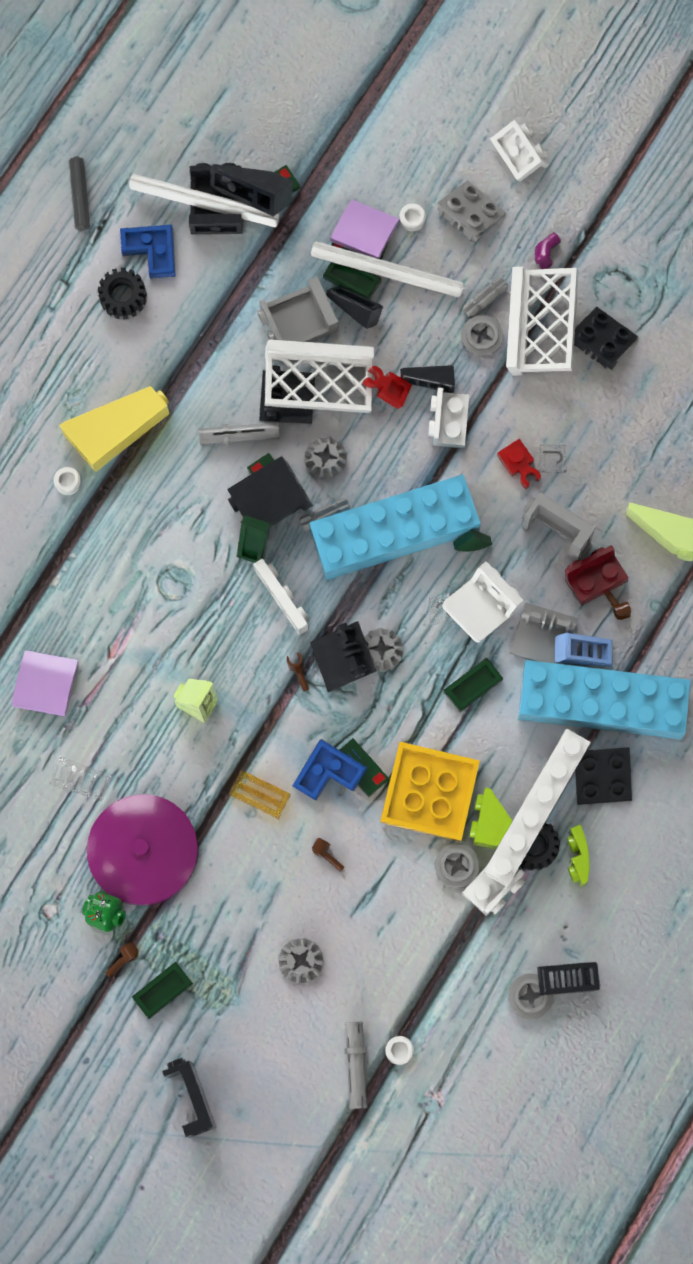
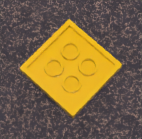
M399 741L380 823L461 842L480 760Z

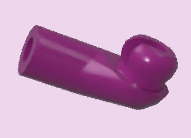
M552 232L535 247L534 260L541 269H548L552 266L551 250L561 243L560 237L555 232Z

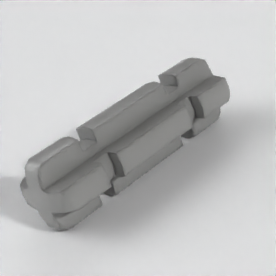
M501 277L495 279L491 286L488 285L473 298V302L469 301L463 306L465 315L471 319L479 314V310L485 309L498 298V294L501 295L507 290L508 284Z
M346 498L336 501L335 505L331 503L313 511L312 515L308 513L300 517L299 522L304 531H309V522L341 513L351 508Z

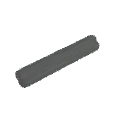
M74 156L69 159L75 229L84 231L90 228L85 165L83 158Z

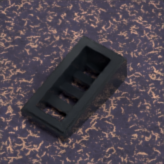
M340 285L326 291V296L364 328L369 329L378 324L383 309L381 304Z
M452 365L400 369V378L412 385L434 390L443 388L444 392L454 393L455 380L454 366Z
M597 962L537 967L540 996L600 990ZM561 971L564 972L565 987H562ZM572 971H575L577 986H574ZM549 972H553L554 988L550 987Z

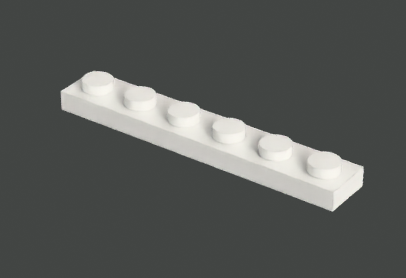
M566 728L485 868L484 874L508 887L590 745V741Z

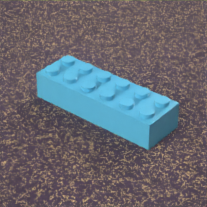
M464 474L309 522L310 533L326 580L456 540L471 529L479 532L481 525Z
M525 660L518 720L682 739L686 733L690 679Z

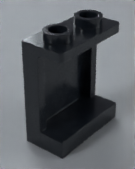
M199 163L196 166L189 167L190 189L235 200L210 189V164ZM234 163L222 164L226 166L242 167L241 165H236ZM190 205L189 228L191 234H243L241 214H222Z
M283 456L227 489L231 495L228 501L235 512L240 511L243 517L246 515L270 523V527L299 509L306 511L313 506L291 466Z
M183 1058L167 1063L168 1069L162 1071L164 1077L169 1079L182 1074L198 1120L182 1126L185 1137L192 1138L217 1128L194 1063Z

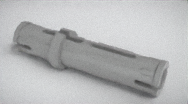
M278 422L240 426L222 424V427L198 428L200 445L214 443L229 445V442L279 439Z
M345 1022L347 1048H344V1054H347L349 1109L367 1108L364 1053H367V1049L364 1047L363 1022Z

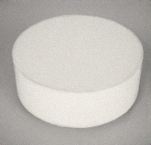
M408 204L401 209L400 224L404 229L417 231L424 226L426 214L420 205Z
M63 467L56 472L54 485L61 494L72 495L80 489L81 477L74 468Z
M393 1037L386 1045V1056L395 1065H404L413 1057V1044L406 1037Z

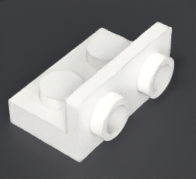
M513 120L490 138L515 178L521 182L540 166L544 168L549 166L545 159L548 154L539 143L536 145L532 139L534 133L526 123L521 124Z
M438 388L437 396L432 395L431 411L436 412L435 421L429 422L428 437H433V446L465 448L469 404L468 394L444 393L443 388Z
M522 869L516 871L508 887L484 874L483 870L462 894L484 915L488 916L491 911L496 915L507 903L503 898L510 891L515 894L525 883L522 879L525 872Z

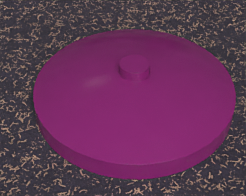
M149 794L128 796L108 806L94 822L87 842V860L96 882L106 893L120 898L123 903L136 906L158 904L177 894L191 878L198 858L197 836L186 814L169 800Z

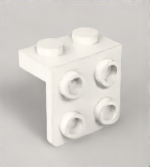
M485 562L477 569L470 581L444 601L442 607L475 642H481L513 616L524 600L516 589L509 586L495 568H492Z

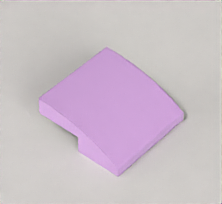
M351 200L334 229L331 242L357 253L380 259L387 242H390L399 223V218Z
M25 650L15 685L12 707L65 717L72 696V685L78 669V660Z

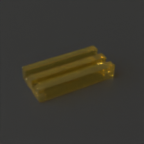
M241 770L229 796L279 820L291 794ZM243 779L281 796V801L243 784ZM240 788L277 806L276 811L238 793V789Z

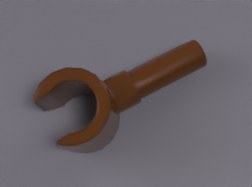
M611 591L604 594L613 607L616 619L623 620L631 617V608L628 602L619 604Z
M297 652L298 663L292 664L288 656L286 660L289 669L295 672L302 690L305 692L309 690V686L303 674L304 662L302 655Z
M321 838L316 839L312 846L313 853L327 860L341 872L345 867L327 852L331 844Z
M128 943L120 948L123 957L118 959L105 972L108 977H111L122 965L138 957L139 952L134 943Z

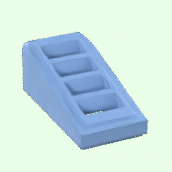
M571 633L557 635L555 637V662L611 667L612 639ZM577 644H579V656H577ZM588 644H590V657H588ZM598 645H601V659L598 658Z

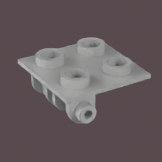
M468 180L436 204L441 217H444L453 227L459 224L457 230L460 232L463 229L462 234L469 241L476 243L483 236L481 233L506 214L504 210Z
M525 603L510 653L533 661L556 663L555 637L563 633L573 634L578 618Z

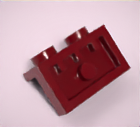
M612 545L607 548L601 547L596 549L591 556L582 561L580 559L575 560L565 569V581L581 606L628 582V575L615 557V549Z

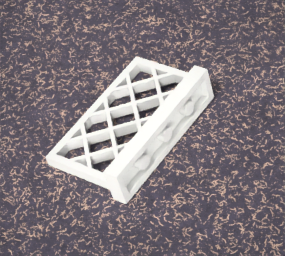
M513 267L506 367L512 376H523V372L573 371L578 285L577 268L525 270L523 267ZM562 276H571V284L563 291L554 284ZM543 277L547 283L536 292L531 288V279ZM552 286L559 295L548 304L541 296ZM564 298L569 303V309L560 316L553 308ZM538 299L546 307L534 317L529 312L530 306ZM551 311L558 319L546 329L539 321ZM563 323L568 328V334L559 341L551 333ZM537 324L544 333L533 342L528 337V331ZM549 336L556 345L545 354L538 345ZM560 348L566 352V363H554L550 358ZM534 349L543 356L536 364H526L527 356Z
M268 340L265 347V406L361 413L371 412L372 388L365 386L364 389L362 384L363 380L367 377L372 379V374L368 372V369L372 367L374 347ZM272 361H282L289 369L279 377L272 369ZM301 363H309L315 370L307 379L296 369ZM327 365H335L342 372L333 381L323 371ZM353 367H365V377L360 382L349 373ZM291 372L302 382L294 390L283 381ZM317 374L328 383L320 392L309 382ZM344 375L354 385L346 394L335 384ZM278 383L288 393L283 400L271 399V390ZM303 386H306L315 397L310 401H302L295 393ZM331 387L341 397L336 403H329L322 396ZM358 389L365 396V405H356L348 397Z

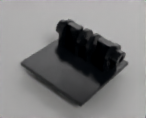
M596 307L575 328L574 346L583 352L585 351L584 354L586 355L592 351L591 359L594 360L598 356L596 361L604 366L605 369L609 368L612 370L618 363L617 360L639 336Z
M272 365V369L279 377L286 372L280 371V366ZM263 370L259 421L312 424L313 409L265 406L266 370ZM293 372L283 379L292 390L302 383ZM300 372L306 379L312 374L310 372ZM314 377V378L311 379L309 382H310V383L312 384V386L315 388V377ZM279 383L271 390V399L283 400L288 395ZM303 386L295 393L302 401H310L314 397V394L306 386Z
M359 621L347 625V623L337 626L338 630L310 642L328 692L377 672Z
M629 747L585 751L575 769L577 805L632 801Z

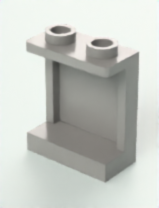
M318 276L309 279L308 286L268 303H266L265 299L259 301L260 310L257 313L262 325H268L270 333L267 335L270 340L314 342L339 331L338 320Z
M541 492L536 499L531 497L524 507V514L522 516V519H524L523 529L527 531L534 520L540 521L572 542L567 558L572 561L580 559L591 543L596 527Z

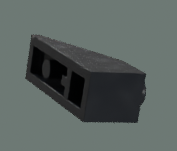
M218 164L211 166L210 189L273 217L292 203L293 181L272 171Z

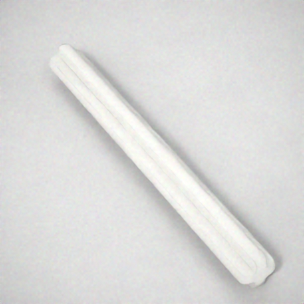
M133 174L129 181V187L132 190L222 214H241L242 219L271 227H276L280 219L279 213L273 217L242 202Z
M317 241L312 246L311 256L454 297H460L463 291L464 284L456 280Z

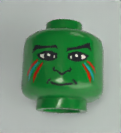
M100 891L90 895L82 909L86 923L104 932H111L116 926L120 927L126 917V912L123 911L122 900Z

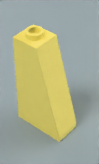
M149 386L60 424L59 427L67 440L90 467L97 472L170 414L167 406L169 401L160 390L156 393Z

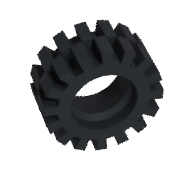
M116 268L112 269L113 274L110 275L107 272L104 274L105 280L101 278L99 282L98 296L102 308L106 310L108 315L114 314L116 319H119L120 316L128 319L129 314L135 317L137 315L136 311L141 312L143 310L142 304H146L147 293L144 282L138 273L135 275L134 270L130 269L127 272L126 268H121V272H117ZM121 285L130 287L132 289L131 298L125 302L116 301L112 297L116 287Z
M544 823L538 833L545 841V850L539 855H531L527 852L520 867L528 868L530 871L535 869L539 871L550 866L559 853L560 840L558 832L553 829V825Z

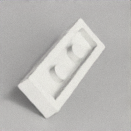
M263 559L254 563L256 574L300 636L308 631V624L306 622L309 618L301 606L299 608L295 607L291 601L294 599V596L287 585H280L276 579L279 577V574L271 563L267 565Z

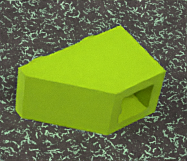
M485 787L483 795H477L475 810L480 811L478 822L472 821L469 837L474 838V846L496 850L509 829L512 820L492 790Z

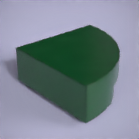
M471 529L453 541L454 549L457 551L470 552L492 545L490 536Z

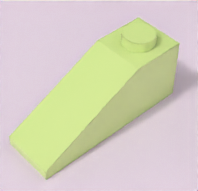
M629 502L625 514L670 553L676 554L677 558L684 561L693 560L692 518Z
M188 679L185 685L180 684L174 694L177 708L203 723L207 721L219 701L213 683L206 680Z

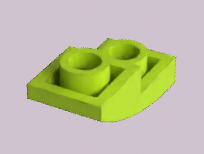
M580 824L569 830L570 836L566 839L572 853L577 852L578 856L571 858L569 862L571 866L567 869L573 883L578 882L581 888L588 883L590 863L585 834Z

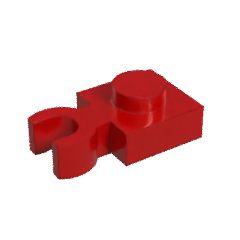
M372 366L369 368L368 372L374 375L375 380L367 377L363 380V384L368 388L379 389L376 396L396 409L403 407L412 384L391 371L384 376L383 371L379 367Z
M520 438L497 452V457L511 476L519 473L521 476L520 483L525 489H528L530 485L526 480L527 476H534L537 482L541 480L540 472L536 468L530 467L534 463V458Z

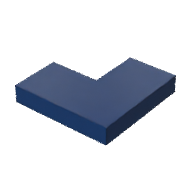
M172 224L120 228L122 256L148 254L149 278L176 277Z
M320 739L292 786L314 800H318L330 778L351 791H355L368 767L323 739Z

